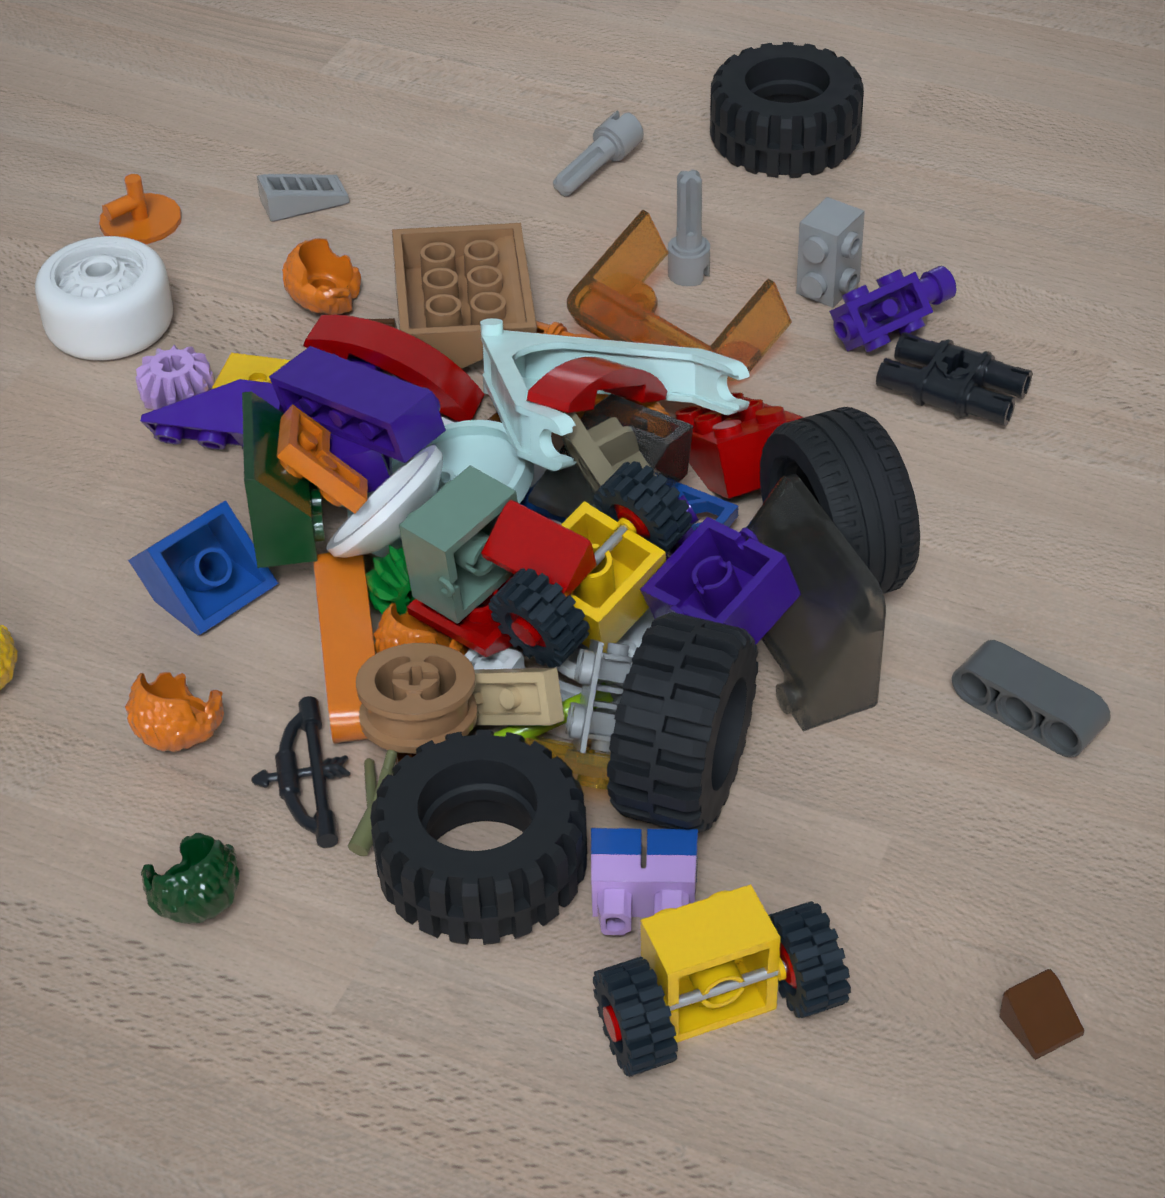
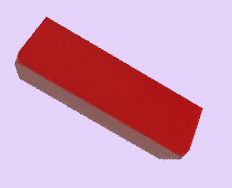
M509 500L504 506L481 552L483 558L514 575L522 568L526 571L529 568L534 569L538 576L541 573L549 577L550 584L558 583L563 588L561 592L566 597L577 588L597 565L590 540L513 500Z

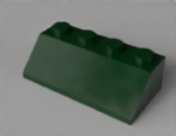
M252 391L242 392L244 484L257 568L317 561L316 542L325 541L321 493L318 487L305 477L299 479L289 474L277 458L280 419L284 413Z

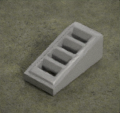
M264 174L257 176L260 201L272 222L349 203V196L337 175Z

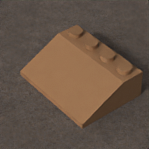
M521 223L392 229L399 330L437 349L461 369L483 359L480 322L484 319L496 318L503 320V330L537 333Z

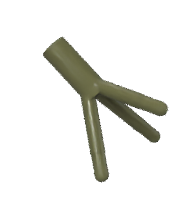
M387 750L378 783L376 782L374 760L367 758L364 761L367 809L348 844L349 850L356 855L367 856L373 845L370 819L372 803L377 799L376 791L382 780L388 774L392 775L393 773L392 768L397 757V752L394 750Z

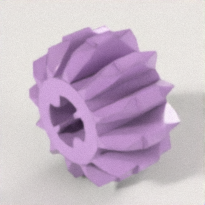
M173 345L170 350L166 351L157 348L156 355L142 357V365L136 369V384L140 399L147 409L156 410L211 390L214 385L210 363L207 361L205 354L196 353L193 346L180 350L176 345Z

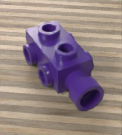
M937 266L924 272L920 279L916 272L904 277L901 269L877 279L879 288L872 292H869L867 286L863 285L842 295L845 304L829 312L834 321L835 333L843 341L847 351L863 345L866 352H870L891 342L888 333L898 329L902 336L903 332L911 333L926 326L922 317L933 313L930 304L939 305L952 299L956 295V282L951 272L944 266Z

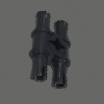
M903 332L902 337H899L896 344L895 360L912 363L923 368L911 367L885 358L878 369L876 385L912 396L913 401L917 405L923 406L928 404L954 412L955 417L958 418L967 417L970 414L1007 426L1015 408V397L998 394L985 388L996 389L1024 399L1025 394H1027L1030 388L1033 372L1029 369L997 361L995 356L989 351L981 353L954 345L953 340L950 339L941 340L938 343Z

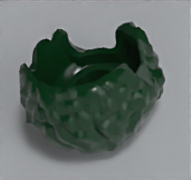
M195 833L182 839L179 848L182 855L181 863L171 867L164 875L157 874L152 864H145L143 866L141 876L148 906L157 915L179 923H202L209 918H215L233 903L235 891L239 884L240 870L237 867L238 862L234 847L230 844L224 845L220 840H214L212 836L202 833Z

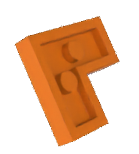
M292 404L280 419L277 458L280 464L292 476L299 479L305 477L316 485L321 495L328 502L337 507L343 505L355 514L367 501L368 479L330 452L331 432Z

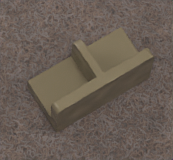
M575 412L567 414L572 418L576 426L572 427V433L562 436L565 449L574 458L573 461H576L577 467L594 493L625 462L630 464L633 461L640 462L642 469L646 465L649 466L639 451L636 435L630 426L623 427L616 417H611L587 430Z

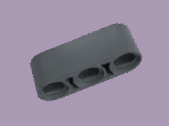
M996 640L984 642L952 675V685L956 693L966 703L1065 757L1078 756L1106 727L1111 719L1107 703L1094 691Z

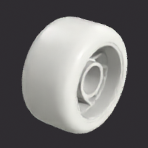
M101 236L74 242L51 255L41 266L36 278V299L47 337L58 349L77 358L106 361L139 353L153 345L163 336L172 319L173 302L165 265L160 256L151 247L134 239L119 236Z

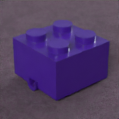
M707 517L640 589L654 619L675 612L745 629L754 638L755 644L763 638L801 595L784 554L760 543L757 536L748 528H742L738 532L710 517Z

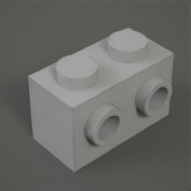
M826 197L800 221L796 294L834 308L843 299L842 295L856 289L857 284L860 282L864 210Z

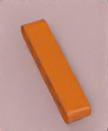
M330 552L317 554V561H314V572L333 744L364 740L368 738L360 727L359 710L362 703L356 691V676L361 666L376 654L363 555L343 558L334 557Z

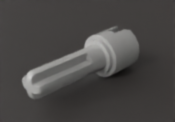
M618 110L594 130V142L553 180L554 188L559 190L562 196H569L609 160H622L643 140V128L637 118L630 112L624 113L620 117Z
M697 170L681 171L677 176L676 237L672 238L668 243V277L677 285L697 286L701 285L703 274L710 277V243L702 236V179Z

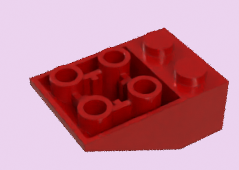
M731 393L735 398L749 401V407L746 410L731 415H724L707 408H702V406H689L675 412L676 417L672 418L674 444L710 491L729 499L761 488L760 460L767 439L781 424L803 418V416L785 411L782 406L765 404L761 399L744 397L743 393Z

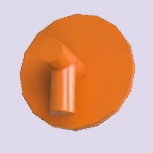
M130 174L125 177L127 195L102 205L103 212L100 214L99 225L105 236L126 237L144 244H150L174 233L181 224V208L175 200L165 195L144 193L141 176L138 174Z

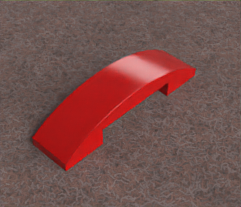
M321 315L303 344L306 348L312 346L347 360L353 354L414 385L429 389L439 400L441 407L439 412L458 422L472 420L485 395L471 377L443 353L406 332L380 322L346 315Z
M580 357L567 361L546 373L528 390L526 401L566 413L594 410L597 390H603L607 393L646 403L666 400L667 389L656 376L645 370L604 358Z

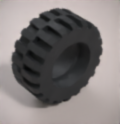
M783 42L782 45L766 43L761 44L760 48L753 49L749 47L744 49L739 56L734 54L729 57L713 75L710 95L711 140L724 158L726 157L731 164L736 167L744 166L747 172L753 174L762 172L766 173L767 177L779 178V175H789L790 178H799L802 174L806 173L811 175L820 174L827 167L833 169L843 159L846 160L860 141L864 97L862 78L843 56L837 57L834 51L826 48L823 50L817 49L812 44L805 43L804 46L794 45V42Z
M675 612L656 618L652 621L651 627L646 629L642 636V643L640 647L636 648L633 655L629 674H626L623 693L620 704L617 705L614 718L616 720L614 732L611 734L609 745L611 753L610 760L607 763V776L609 777L607 785L608 795L611 797L610 802L613 807L624 817L670 829H698V833L709 830L713 822L717 821L721 808L728 799L731 784L734 782L738 771L740 757L743 755L746 743L745 738L752 717V704L756 694L757 685L755 681L758 674V661H756L758 648L754 638L745 629Z
M477 730V735L462 736V732L447 734L445 741L435 744L431 740L419 746L414 757L411 758L406 755L392 768L393 776L388 774L376 791L377 799L372 803L370 819L377 875L380 878L381 890L386 900L395 905L396 913L406 922L413 925L418 920L420 931L436 938L441 933L449 935V941L461 944H468L469 939H483L484 945L500 943V937L513 934L514 938L517 939L532 932V925L539 922L544 926L558 916L559 905L566 907L578 893V884L584 880L588 854L584 793L579 781L572 776L570 767L558 756L552 759V751L538 742L534 741L529 745L525 743V738L521 735L507 732L505 737L495 736L492 730ZM479 821L500 822L513 826L523 832L516 839L505 845L481 851L455 849L437 841L445 833L458 826Z

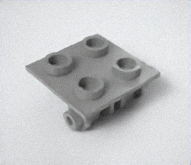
M590 639L589 650L579 649L574 680L583 684L580 703H570L565 734H569V738H574L573 745L580 753L586 752L588 739H592L590 749L611 753L609 745L611 734L614 732L615 714L593 711V706L616 710L618 704L594 699L596 690L616 694L623 693L622 688L597 684L600 679L624 683L626 674H629L633 658L628 656L630 647L628 645L608 642L607 653L603 652V642Z

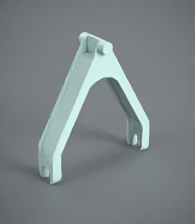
M496 318L484 319L480 322L484 360L483 391L485 394L490 395L516 455L552 471L573 466L576 464V461H573L574 458L562 455L556 451L552 443L551 433L563 436L572 433V427L576 425L572 418L565 413L526 401L528 390L546 373L575 358L599 357L645 370L656 376L667 389V401L694 403L724 415H731L746 410L749 407V401L732 396L727 386L728 376L737 380L750 377L747 367L738 360L708 350L503 330V320ZM597 390V394L614 395L603 390Z

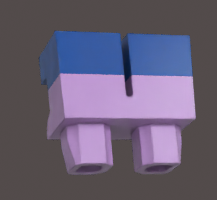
M591 828L593 917H598L601 932L604 935H625L627 932H630L632 917H650L663 909L678 908L695 902L698 829H647L646 868H642V829Z

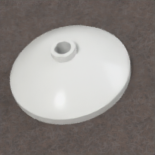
M431 445L401 466L367 498V501L355 514L352 513L330 539L326 549L334 557L347 558L374 553L393 543L398 538L401 539L399 524L412 511L417 510L437 493L443 467L442 452L435 445Z

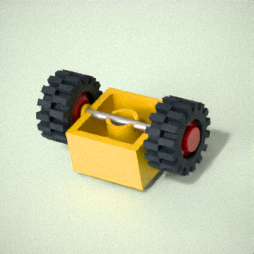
M633 461L631 464L625 462L595 492L593 502L597 503L596 507L584 501L561 524L590 540L597 564L569 596L566 597L561 592L563 588L558 583L550 584L549 577L541 573L538 576L534 569L529 568L526 571L522 568L490 599L491 602L488 605L489 609L493 611L491 613L493 621L501 623L498 629L502 634H508L511 637L509 642L515 648L519 645L526 657L530 659L534 656L536 663L542 666L547 664L549 668L560 667L581 644L589 648L590 639L603 642V652L607 653L608 642L617 643L649 609L640 589L666 562V554L691 528L692 524L690 522L693 520L692 514L686 511L689 508L686 500L677 498L680 492L675 486L669 488L665 484L668 480L662 474L656 477L654 469L648 465L642 469L640 462Z
M751 884L731 891H719L706 899L678 908L663 909L653 916L641 919V957L594 972L595 976L593 977V984L596 988L593 989L594 997L599 1004L597 1010L599 1017L602 1018L604 1023L602 1028L605 1037L608 1036L610 1040L609 1047L612 1054H616L618 1066L620 1069L623 1068L624 1074L629 1077L677 1060V1042L776 1010L778 991L782 998L786 997L787 1007L790 1011H794L797 1018H805L843 1005L849 1001L848 994L851 993V986L846 980L850 978L849 969L843 964L842 960L846 958L843 948L839 949L836 941L839 938L835 928L830 929V918L826 912L822 913L821 906L818 903L814 904L813 901H809L768 915Z

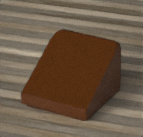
M1047 969L1009 988L1003 994L999 1017L1035 1060L1084 1035L1085 1030L1059 978L1051 969Z

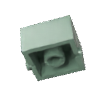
M470 465L453 480L444 484L439 492L417 510L412 511L399 524L412 596L458 624L514 575L486 560L481 554L504 506L509 500L518 503L517 493L514 489Z

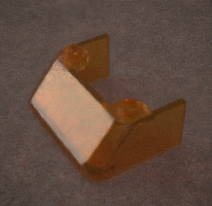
M643 209L573 288L567 298V309L575 323L601 339L704 349L742 362L747 367L749 373L792 323L777 286L770 279H767L710 346L654 314L658 306V299L654 290L645 284L644 281L669 253L650 214ZM728 376V378H727V382H731V381H736V380H737V379L731 378V377H729V376Z

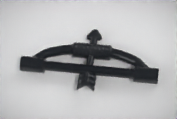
M307 696L300 699L298 702L299 713L288 722L283 731L279 752L275 755L277 772L268 773L265 769L261 770L251 778V781L254 785L264 788L269 786V782L278 781L279 796L285 801L295 821L301 827L316 835L318 846L331 848L338 843L335 814L330 810L326 777L328 779L340 778L342 776L348 777L351 773L343 767L348 760L347 755L341 758L337 756L333 759L326 758L323 762L319 730L322 727L319 701L315 697ZM302 728L306 732L310 767L298 769L293 746L297 732ZM312 776L317 811L313 818L308 815L299 799L301 795L299 778Z

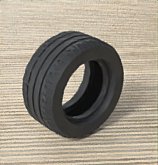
M841 407L778 426L769 436L762 450L760 460L761 496L767 525L775 549L786 556L800 593L812 603L835 609L900 589L915 570L918 561L920 524L915 494L907 468L888 432L874 417L853 407Z

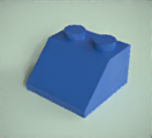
M226 500L128 560L153 600L197 636L279 584L268 567L257 568L254 544Z

